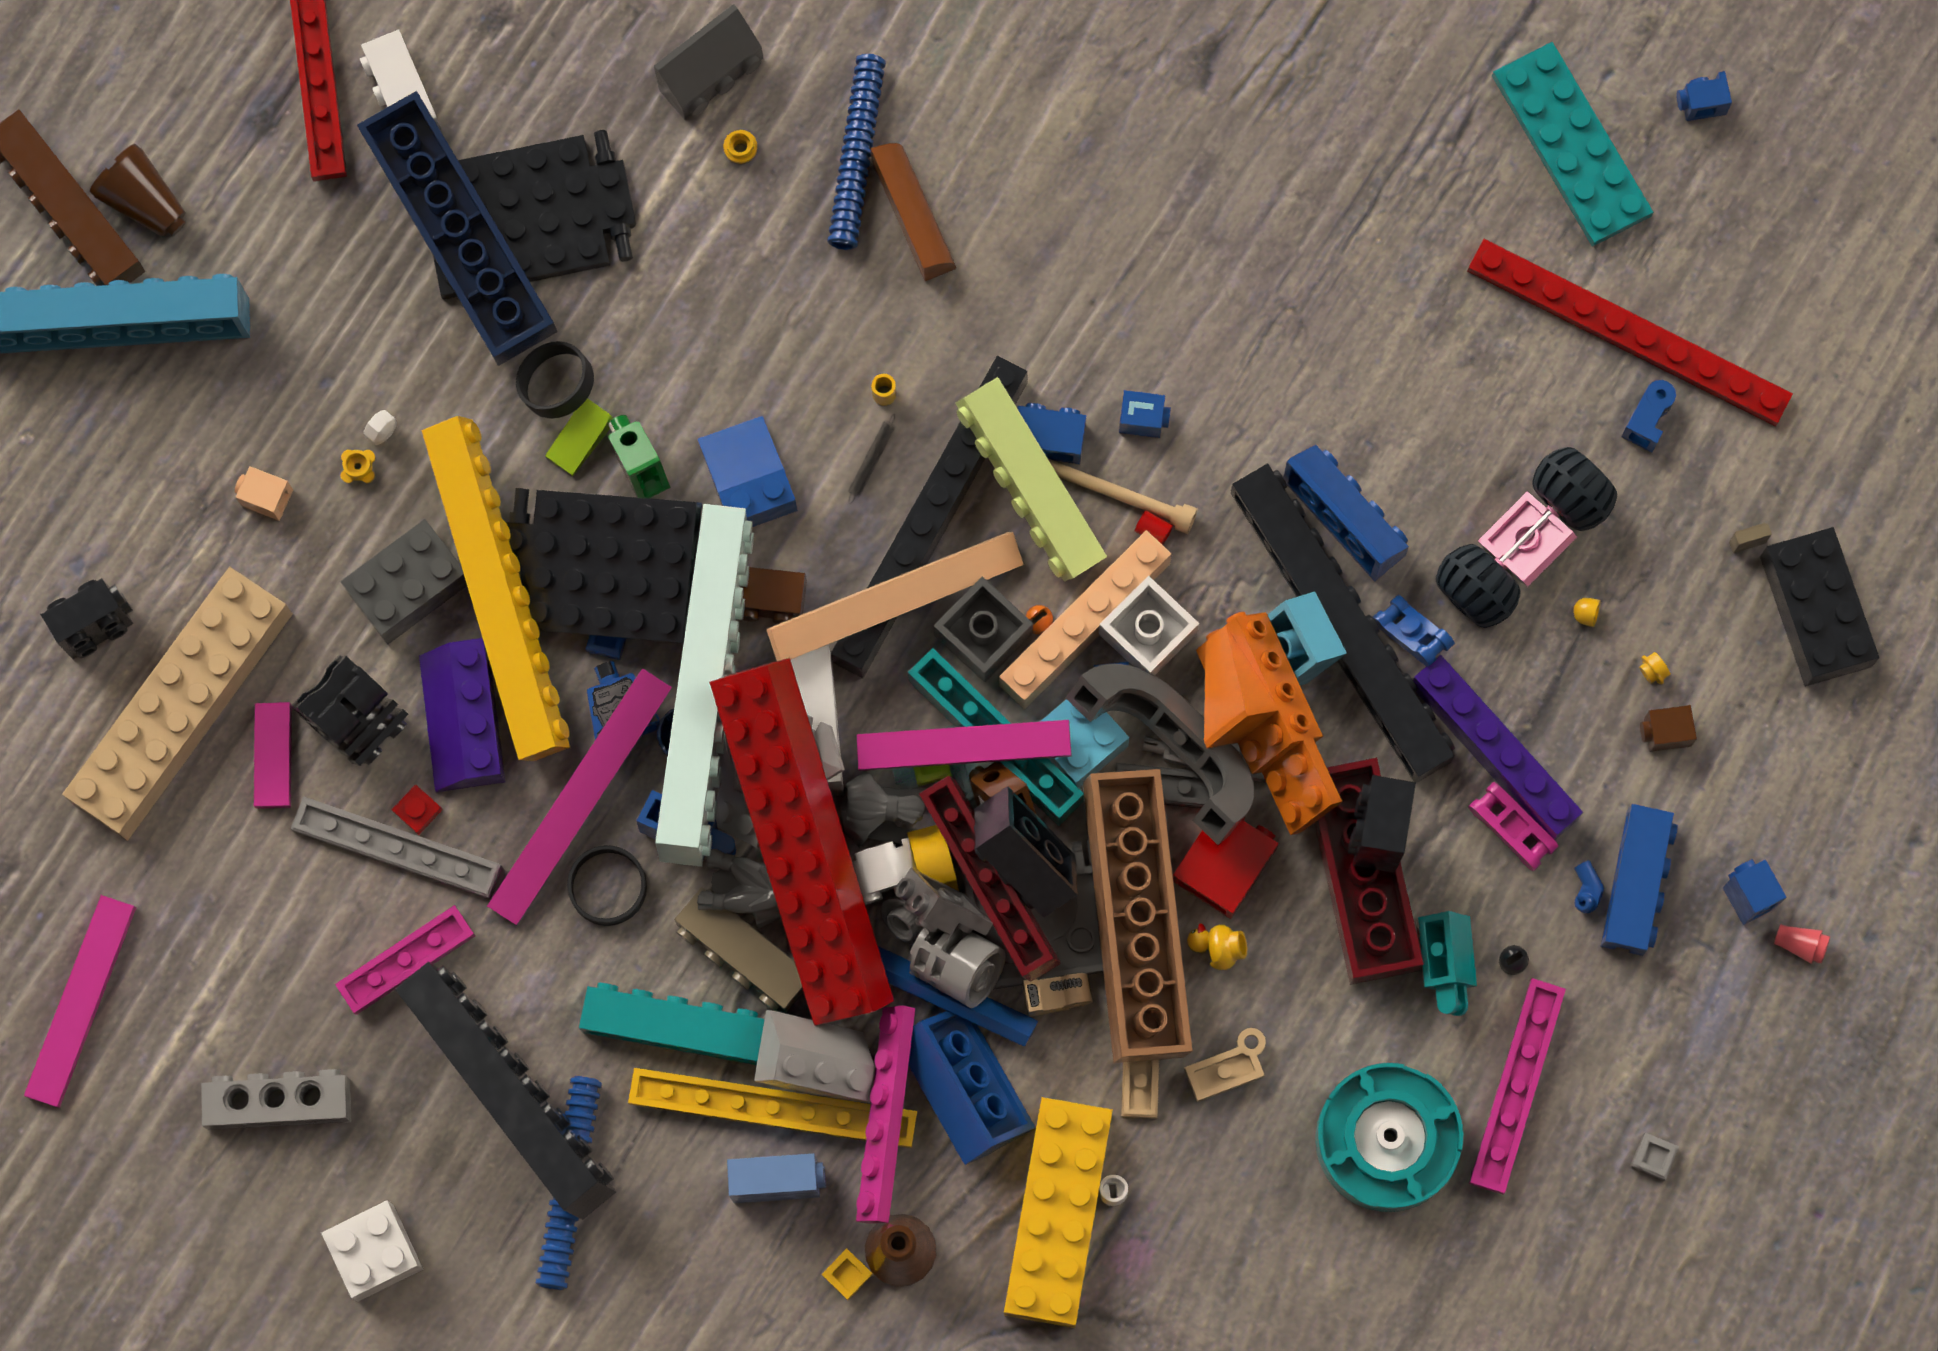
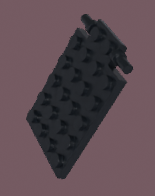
M606 130L594 132L598 152L595 155L597 165L590 166L584 135L458 160L530 282L610 266L604 238L606 233H610L611 239L616 242L619 261L625 262L633 258L629 238L631 237L630 229L636 226V220L623 160L617 161L615 152L611 151ZM434 258L442 300L457 297Z
M515 488L513 512L509 513V522H506L511 535L508 540L512 553L516 555L520 563V572L518 573L522 586L526 588L530 597L528 607L531 617L537 623L540 631L684 643L700 532L702 503L537 490L534 522L530 524V514L527 513L529 489Z

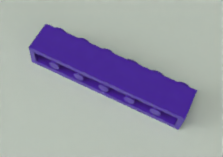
M1440 654L1433 664L1429 667L1426 666L1414 676L1413 681L1417 687L1416 693L1430 706L1432 711L1495 781L1556 840L1579 820L1583 811Z

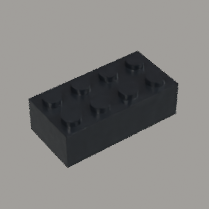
M1834 527L1767 546L1760 559L1804 686L1871 668L1880 657Z

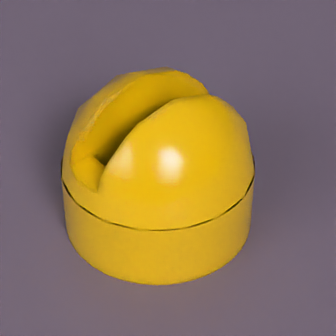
M1594 598L1578 600L1573 608L1575 619L1583 625L1594 627L1598 618L1601 600Z

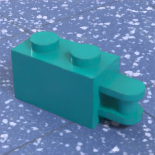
M1446 911L1418 917L1421 954L1424 963V985L1426 988L1436 990L1437 1007L1440 1012L1453 1016H1462L1468 1010L1467 988L1477 986L1470 916Z

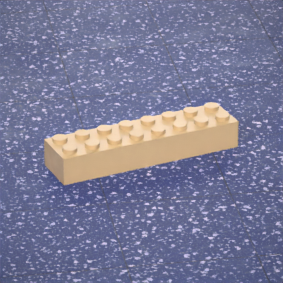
M229 566L62 795L72 804L128 841L291 618L293 613L288 606Z

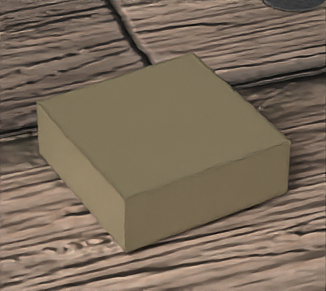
M1762 523L1736 531L1729 544L1733 553L1766 544L1772 533L1768 523Z

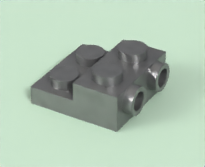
M913 868L909 869L906 876L899 881L896 887V895L905 901L903 907L918 916L917 922L932 932L940 929L952 934L954 929L958 927L969 934L972 930H975L986 936L993 925L964 893Z

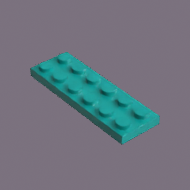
M1553 41L1493 71L1492 78L1592 247L1652 217L1654 213Z

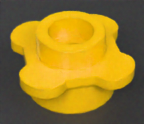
M346 450L342 453L341 459L344 470L340 476L345 483L353 481L370 483L374 480L375 474L372 471V463L375 461L376 456L371 450H365L364 452L361 450ZM361 464V468L355 469V465Z

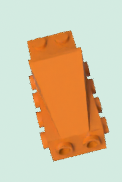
M1239 612L1227 618V624L1223 628L1209 633L1206 636L1207 641L1196 649L1205 670L1204 743L1206 748L1238 743L1251 774L1262 772L1290 835L1299 834L1342 803V800L1316 745V742L1323 737L1322 732L1267 613L1246 615L1245 612Z

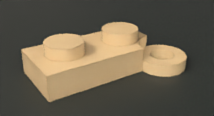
M1247 1028L1238 1036L1237 1048L1184 1068L1197 1102L1265 1076L1257 1057L1262 1053L1266 1044L1265 1036L1261 1031L1255 1028ZM1248 1036L1257 1038L1258 1046L1256 1048L1249 1049L1246 1047L1244 1041Z

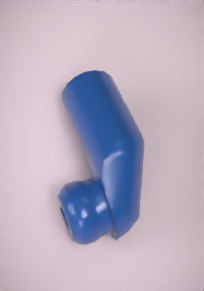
M1587 860L1574 868L1582 882L1574 904L1577 910L1583 913L1593 912L1598 907L1604 892V885L1590 860Z

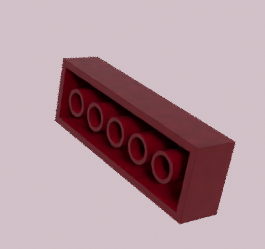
M1376 757L1327 767L1342 803L1314 824L1350 985L1418 972L1424 963L1401 862L1396 872L1392 873L1353 866L1354 855L1348 854L1351 833H1353L1357 821L1353 819L1356 801L1359 798L1363 784L1369 785L1372 775L1381 776L1378 759Z

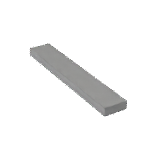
M304 796L291 826L293 832L487 899L491 898L502 869V865Z

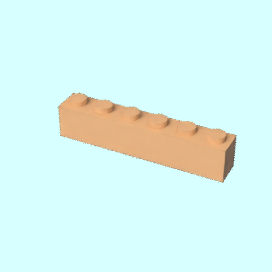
M1146 530L999 676V686L1025 710L1099 636L1100 623L1148 576L1155 580L1170 565L1172 553Z

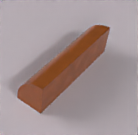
M889 143L871 148L873 166L924 281L926 282L955 270L954 260L903 146L898 143Z

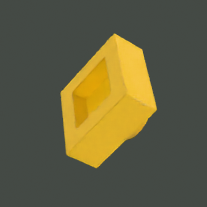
M846 1248L821 1275L842 1296L849 1300L873 1273Z

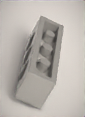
M320 1070L319 1076L305 1077V1072L283 1073V1078L269 1079V1074L247 1075V1080L233 1081V1076L211 1077L212 1082L201 1083L202 1126L208 1130L351 1122L350 1079L346 1075H341L340 1070ZM312 1088H318L321 1093L319 1101L312 1106L305 1105V1093ZM276 1090H282L285 1095L284 1102L279 1107L271 1108L268 1104L270 1094ZM246 1092L249 1096L248 1104L241 1110H235L233 1108L234 1097L238 1093Z

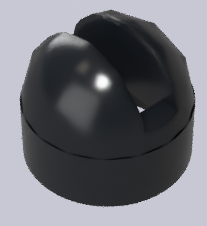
M1517 945L1506 947L1499 956L1501 969L1510 975H1517L1523 972L1529 961L1527 952ZM1518 952L1521 953L1522 958L1511 965L1507 964V959L1513 957Z

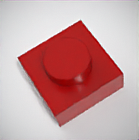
M415 784L391 810L415 833L420 835L443 809Z

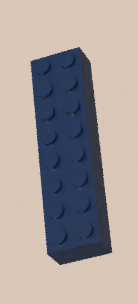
M418 92L411 93L357 124L366 143L496 364L500 366L557 333L558 331L553 320Z

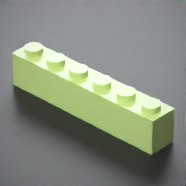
M998 377L957 401L955 404L958 407L957 415L959 420L966 428L970 427L977 438L975 445L984 458H989L995 468L993 470L995 479L1001 487L1007 488L1013 497L1011 503L1014 510L1021 518L1025 517L1031 527L1030 535L1038 547H1043L1050 558L1048 565L1052 572L1058 578L1061 577L1063 581H1067L1105 559L1107 555Z

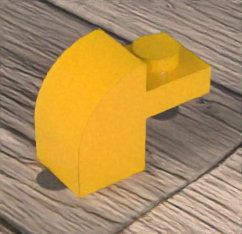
M937 825L907 832L917 871L959 891L949 848Z

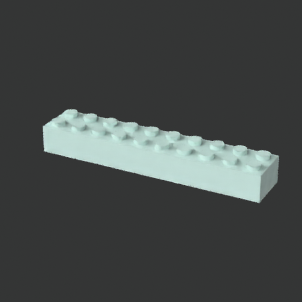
M703 504L655 841L660 862L702 867L703 857L710 856L712 835H710L711 826L708 825V821L715 822L717 801H715L713 787H720L722 767H720V756H718V753L724 754L726 735L709 682L733 674L736 670L734 655L732 654L738 653L740 643L739 621H736V619H743L745 606L743 588L740 586L747 587L748 554H752L754 533H752L753 522L747 521L746 508Z

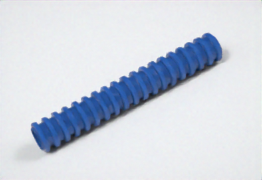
M874 54L858 55L856 57L857 66L854 67L856 75L852 80L854 85L851 87V93L853 95L849 99L851 105L848 107V113L850 115L846 118V123L849 125L845 127L847 135L843 137V143L846 145L842 146V153L844 155L840 157V163L843 165H840L838 169L841 174L837 177L839 185L835 188V192L838 195L834 197L836 205L832 207V213L835 215L831 217L833 225L829 227L831 235L827 239V242L832 247L842 250H851L858 246V241L855 239L859 237V230L857 228L861 226V220L858 218L862 217L863 214L860 209L864 206L862 198L866 194L863 188L867 186L865 178L869 175V170L866 168L870 166L868 158L872 156L871 149L869 148L873 147V140L871 138L875 136L873 128L876 127L877 123L874 118L878 116L876 108L880 104L878 98L881 97L880 88L883 85L881 79L884 77V70L882 69L886 65V61L883 58Z
M574 1076L570 1078V1083L573 1084V1087L568 1089L571 1099L566 1101L569 1111L564 1113L571 1122V1125L567 1128L576 1137L580 1135L587 1144H590L593 1140L590 1137V1133L594 1132L595 1129L591 1125L593 1121H596V1116L593 1113L594 1110H598V1105L595 1104V1101L600 1099V1094L597 1093V1090L602 1087V1083L594 1078ZM553 1198V1200H549L552 1210L547 1212L550 1221L545 1223L548 1233L543 1235L546 1245L541 1247V1250L544 1251V1256L539 1258V1261L542 1262V1267H538L537 1270L541 1274L535 1283L543 1288L564 1290L568 1288L565 1278L570 1276L567 1266L572 1264V1261L569 1260V1255H573L574 1250L570 1248L571 1244H575L576 1241L573 1238V1233H576L578 1228L574 1225L576 1221H579V1218L564 1211L555 1198Z

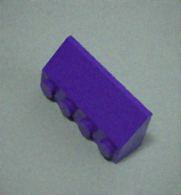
M483 638L449 642L419 655L435 792L505 783L492 668Z

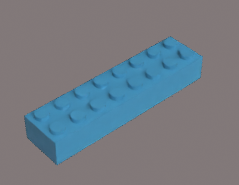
M216 274L212 276V279L182 276L178 278V281L166 282L159 278H148L143 283L134 284L124 280H114L109 282V285L102 286L81 282L70 288H61L58 285H42L38 290L8 287L5 289V292H0V353L250 338L249 297L238 278L230 274Z

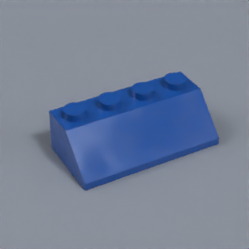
M1314 445L1291 457L1286 463L1283 476L1287 486L1374 582L1406 556L1409 546L1406 544L1408 539L1405 534L1396 526L1391 528L1383 519L1385 514L1374 501L1368 502L1361 495L1360 485L1352 476L1347 475L1345 477L1337 468V460L1328 450L1322 452L1317 445Z
M945 1011L924 1019L913 1026L908 1065L964 1165L993 1153L1036 1128L978 1025L949 1011Z

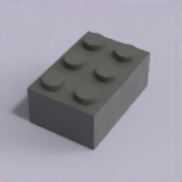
M426 519L340 581L387 645L467 586L462 566Z

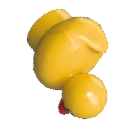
M1199 923L1198 928L1193 929L1187 937V944L1191 950L1202 953L1209 948L1212 960L1209 964L1214 969L1228 970L1235 965L1237 960L1247 957L1248 948L1245 934L1243 931H1233L1226 925H1216L1208 932L1206 927Z

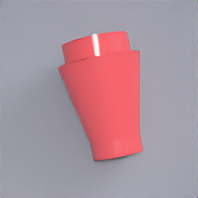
M1780 924L1774 945L1788 950L1810 964L1813 961L1822 964L1830 936L1822 934L1823 930L1789 927Z

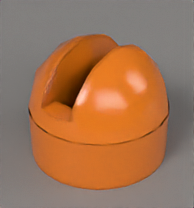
M1035 605L1026 613V617L1030 621L1041 612L1047 614L1033 625V633L1038 635L1042 634L1053 623L1052 612L1043 605Z

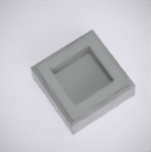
M1644 1133L1631 1167L1665 1181L1679 1146Z

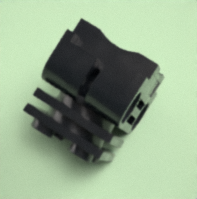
M338 655L326 668L325 674L319 683L309 691L302 693L291 705L299 716L330 744L338 746L337 750L341 754L349 756L347 759L352 764L361 766L362 763L371 764L382 752L379 745L389 736L394 739L407 725L404 719L408 713L404 709L395 708L398 703L393 699L385 698L388 693L360 666H357L345 655Z

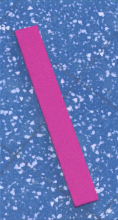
M641 669L487 907L515 925L518 924L672 688L645 669Z

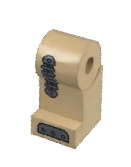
M1087 973L1069 974L1040 980L1035 979L1031 982L1023 980L1022 987L1029 1017L1069 1010V1008L1080 1007L1093 1002Z

